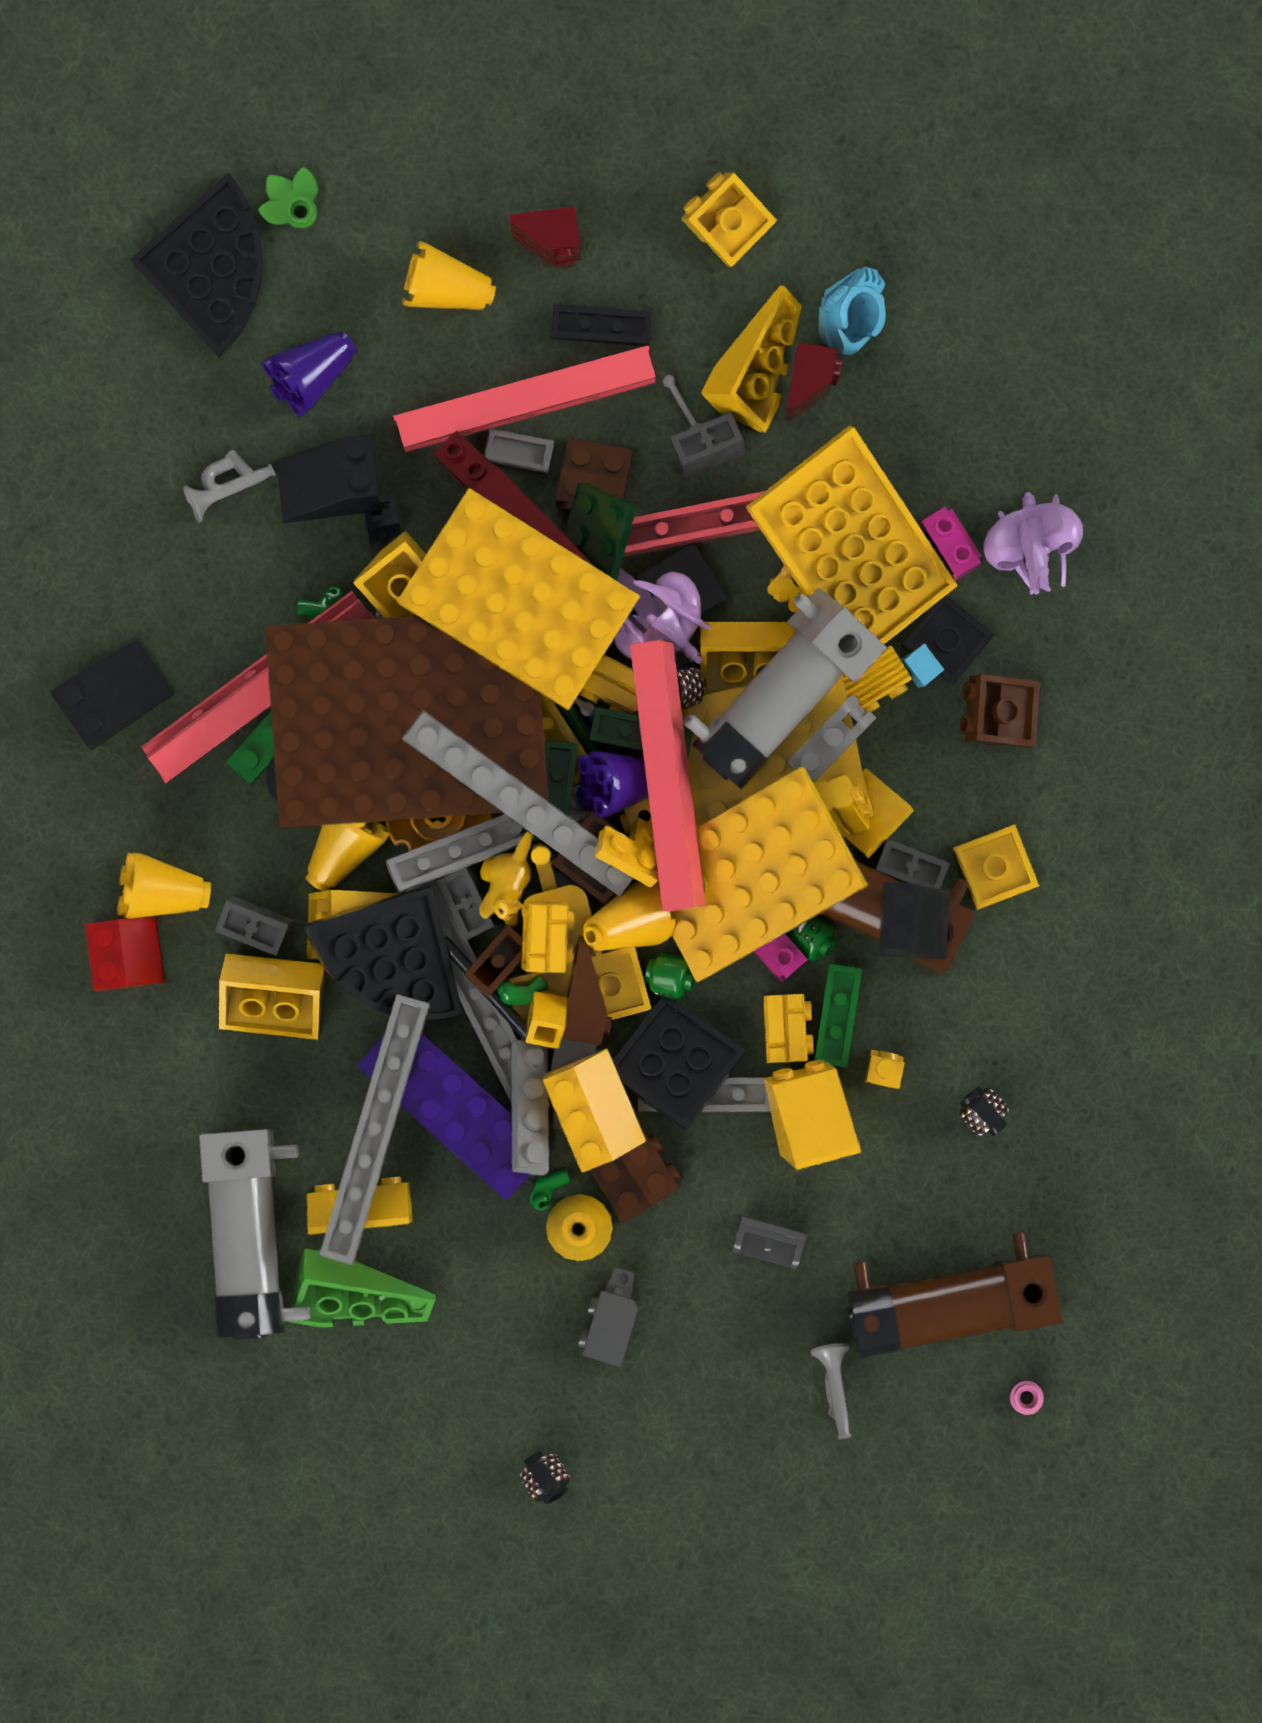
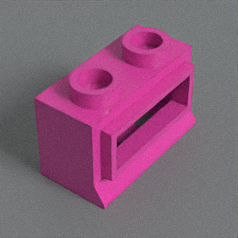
M945 506L921 521L919 527L922 532L927 530L937 546L939 554L944 557L954 573L952 577L955 582L981 566L980 559L982 556L952 509L948 511Z
M786 934L754 951L781 983L808 960Z

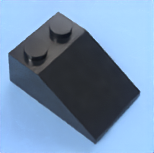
M371 434L339 438L276 460L283 523L382 511L376 456Z
M137 640L78 672L50 691L85 745L91 750H94L174 695Z

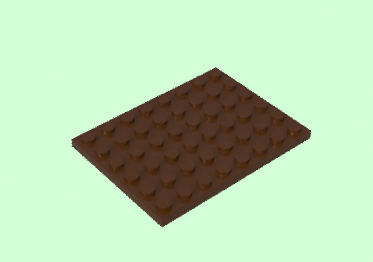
M419 616L265 626L280 829L504 813L403 740L404 734L422 710L549 802L541 693Z

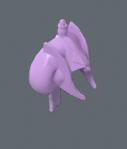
M1027 492L1022 498L1023 509L1007 515L1002 511L998 512L1000 519L990 528L986 535L984 554L987 562L997 570L1011 571L1016 569L1030 588V595L1034 593L1037 595L1040 593V588L1048 592L1051 591L1048 581V555L1056 549L1057 553L1060 554L1061 587H1065L1066 554L1073 552L1079 546L1083 538V525L1071 508L1060 504L1058 494L1054 495L1052 503L1036 505L1035 497L1030 492Z
M620 568L617 581L640 595V598L633 607L638 615L627 617L614 638L615 646L619 652L632 660L630 644L663 639L665 642L673 643L675 654L681 651L685 654L686 658L691 659V662L702 663L701 653L697 652L696 647L692 646L689 640L698 626L710 630L711 627L701 620V599L691 579L682 573L672 571L658 578L655 585L645 581H635L630 574H627Z

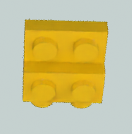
M719 172L708 181L706 186L709 190L701 198L697 195L687 202L683 208L686 214L681 219L702 242L709 245L728 267H732L777 220L735 173L726 172L723 175Z

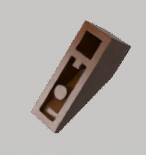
M578 935L567 991L566 1026L562 1039L601 1046L603 1036H609L612 1017L607 1016V1010L588 944L583 935Z

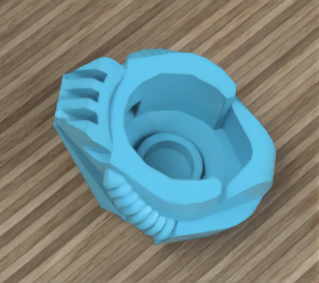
M868 267L856 269L825 290L821 307H819V335L821 341L827 347L838 349L837 353L852 355L856 353L871 337H876L885 324V302L883 295L880 294L885 287V282L879 275L878 270Z

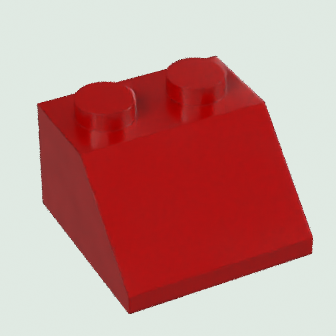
M156 917L119 919L85 924L93 991L103 992L165 983Z

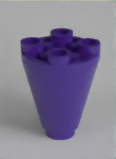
M341 331L338 334L332 333L273 354L264 360L261 365L273 382L270 390L279 402L286 400L293 412L301 417L313 408L352 361V356L356 354L357 350L350 337Z
M593 751L579 757L580 787L576 792L577 801L580 806H586L589 811H594L598 818H607L649 798L644 758L601 751Z

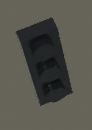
M553 304L551 339L649 346L652 311Z

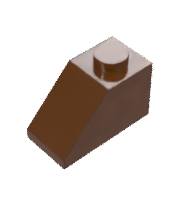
M506 925L480 953L463 976L487 997H490L522 960L523 938L509 925Z

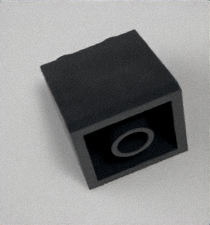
M884 881L878 956L946 960L950 892L917 883Z

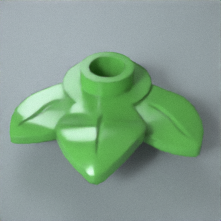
M302 167L296 173L293 181L280 176L268 175L266 191L270 201L259 207L258 211L262 217L274 225L289 223L297 229L311 226L317 218V208L314 200L318 193L317 182L311 172ZM300 207L307 210V214L303 218L295 216V211Z

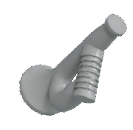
M231 450L226 454L225 458L211 463L204 469L201 476L204 490H196L187 485L183 486L187 501L194 511L196 520L200 523L203 521L206 510L214 502L276 475L271 464H268V467L253 471L235 450ZM233 468L241 475L224 484H217L214 481L217 475Z
M846 1343L824 1345L810 1351L811 1356L819 1359L827 1371L825 1374V1388L829 1404L828 1414L835 1419L839 1433L838 1439L851 1437L841 1377V1362L844 1355L850 1350V1345Z

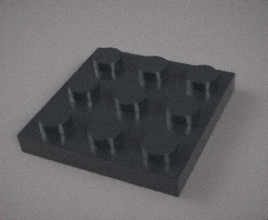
M662 996L613 1059V1063L624 1088L687 1131L744 1057L746 1050L673 998Z

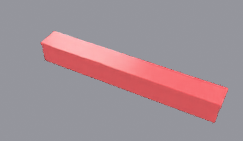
M647 345L398 414L393 417L396 426H398L406 453L445 442L455 431H458L464 437L489 430V428L500 427L655 384L656 376L650 359V349Z
M765 491L634 517L623 558L689 545L693 542L699 543L758 531L760 528L746 509V506Z
M350 591L309 623L375 618L356 597L354 592ZM267 654L141 746L165 783L271 706Z
M663 639L630 644L663 912L706 906L673 643L663 641Z

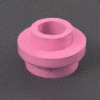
M1021 1381L1012 1388L1010 1402L1017 1412L1030 1415L1036 1413L1042 1407L1044 1395L1042 1389L1036 1383ZM1025 1391L1031 1392L1033 1396L1029 1404H1024L1020 1400L1021 1394Z

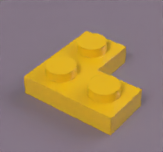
M641 818L636 819L631 824L629 838L607 825L599 832L595 857L650 888L658 881L653 828L650 823Z

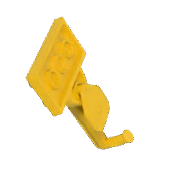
M536 842L532 846L531 859L536 864L543 892L529 896L524 902H563L569 905V911L574 912L573 931H568L567 944H572L574 950L571 964H566L565 973L528 972L506 978L505 981L509 980L514 986H525L539 974L549 985L542 993L567 997L578 935H583L584 924L592 917L587 896L580 887L566 885L557 888L550 862L551 852L544 843ZM588 945L607 1010V1016L612 1017V1020L651 1010L635 947L601 952L594 950ZM531 1003L528 1005H512L513 1009L527 1023V1015Z

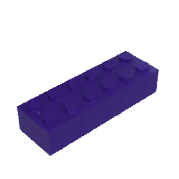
M421 1033L401 1106L507 1201L531 1175L512 1171V1114ZM384 1036L357 1064L371 1079Z

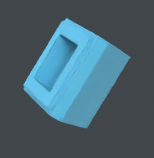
M925 643L900 659L918 688L926 686L944 670Z

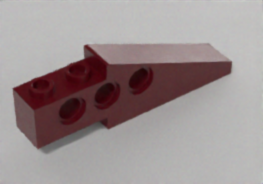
M455 431L433 453L443 469L466 491L469 488L594 566L497 466H494L458 431Z

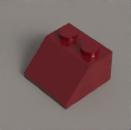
M575 206L509 215L512 237L547 264H555L556 268H567L574 266L575 261L581 260Z
M798 342L784 420L791 421L827 396L831 385L837 386L842 360L836 359L838 349Z

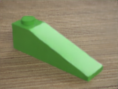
M304 1249L297 1269L291 1308L308 1306L310 1307L311 1318L309 1320L289 1321V1323L322 1328L333 1327V1319L353 1318V1326L364 1325V1320L371 1317H381L387 1324L428 1321L436 1300L435 1294L354 1261V1264L350 1265L319 1255L320 1250Z

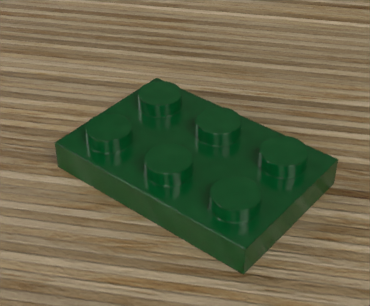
M587 482L578 483L564 535L597 569L617 581L637 505Z

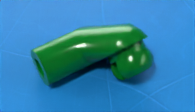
M329 587L326 590V594L317 602L299 600L297 616L317 617L344 597L343 592L338 587Z
M537 974L525 986H514L509 980L503 981L498 986L497 993L501 996V1001L507 1005H528L532 1001L534 991L543 992L549 985Z
M566 1168L536 1178L529 1195L530 1204L535 1210H546L550 1206L554 1188L570 1183Z

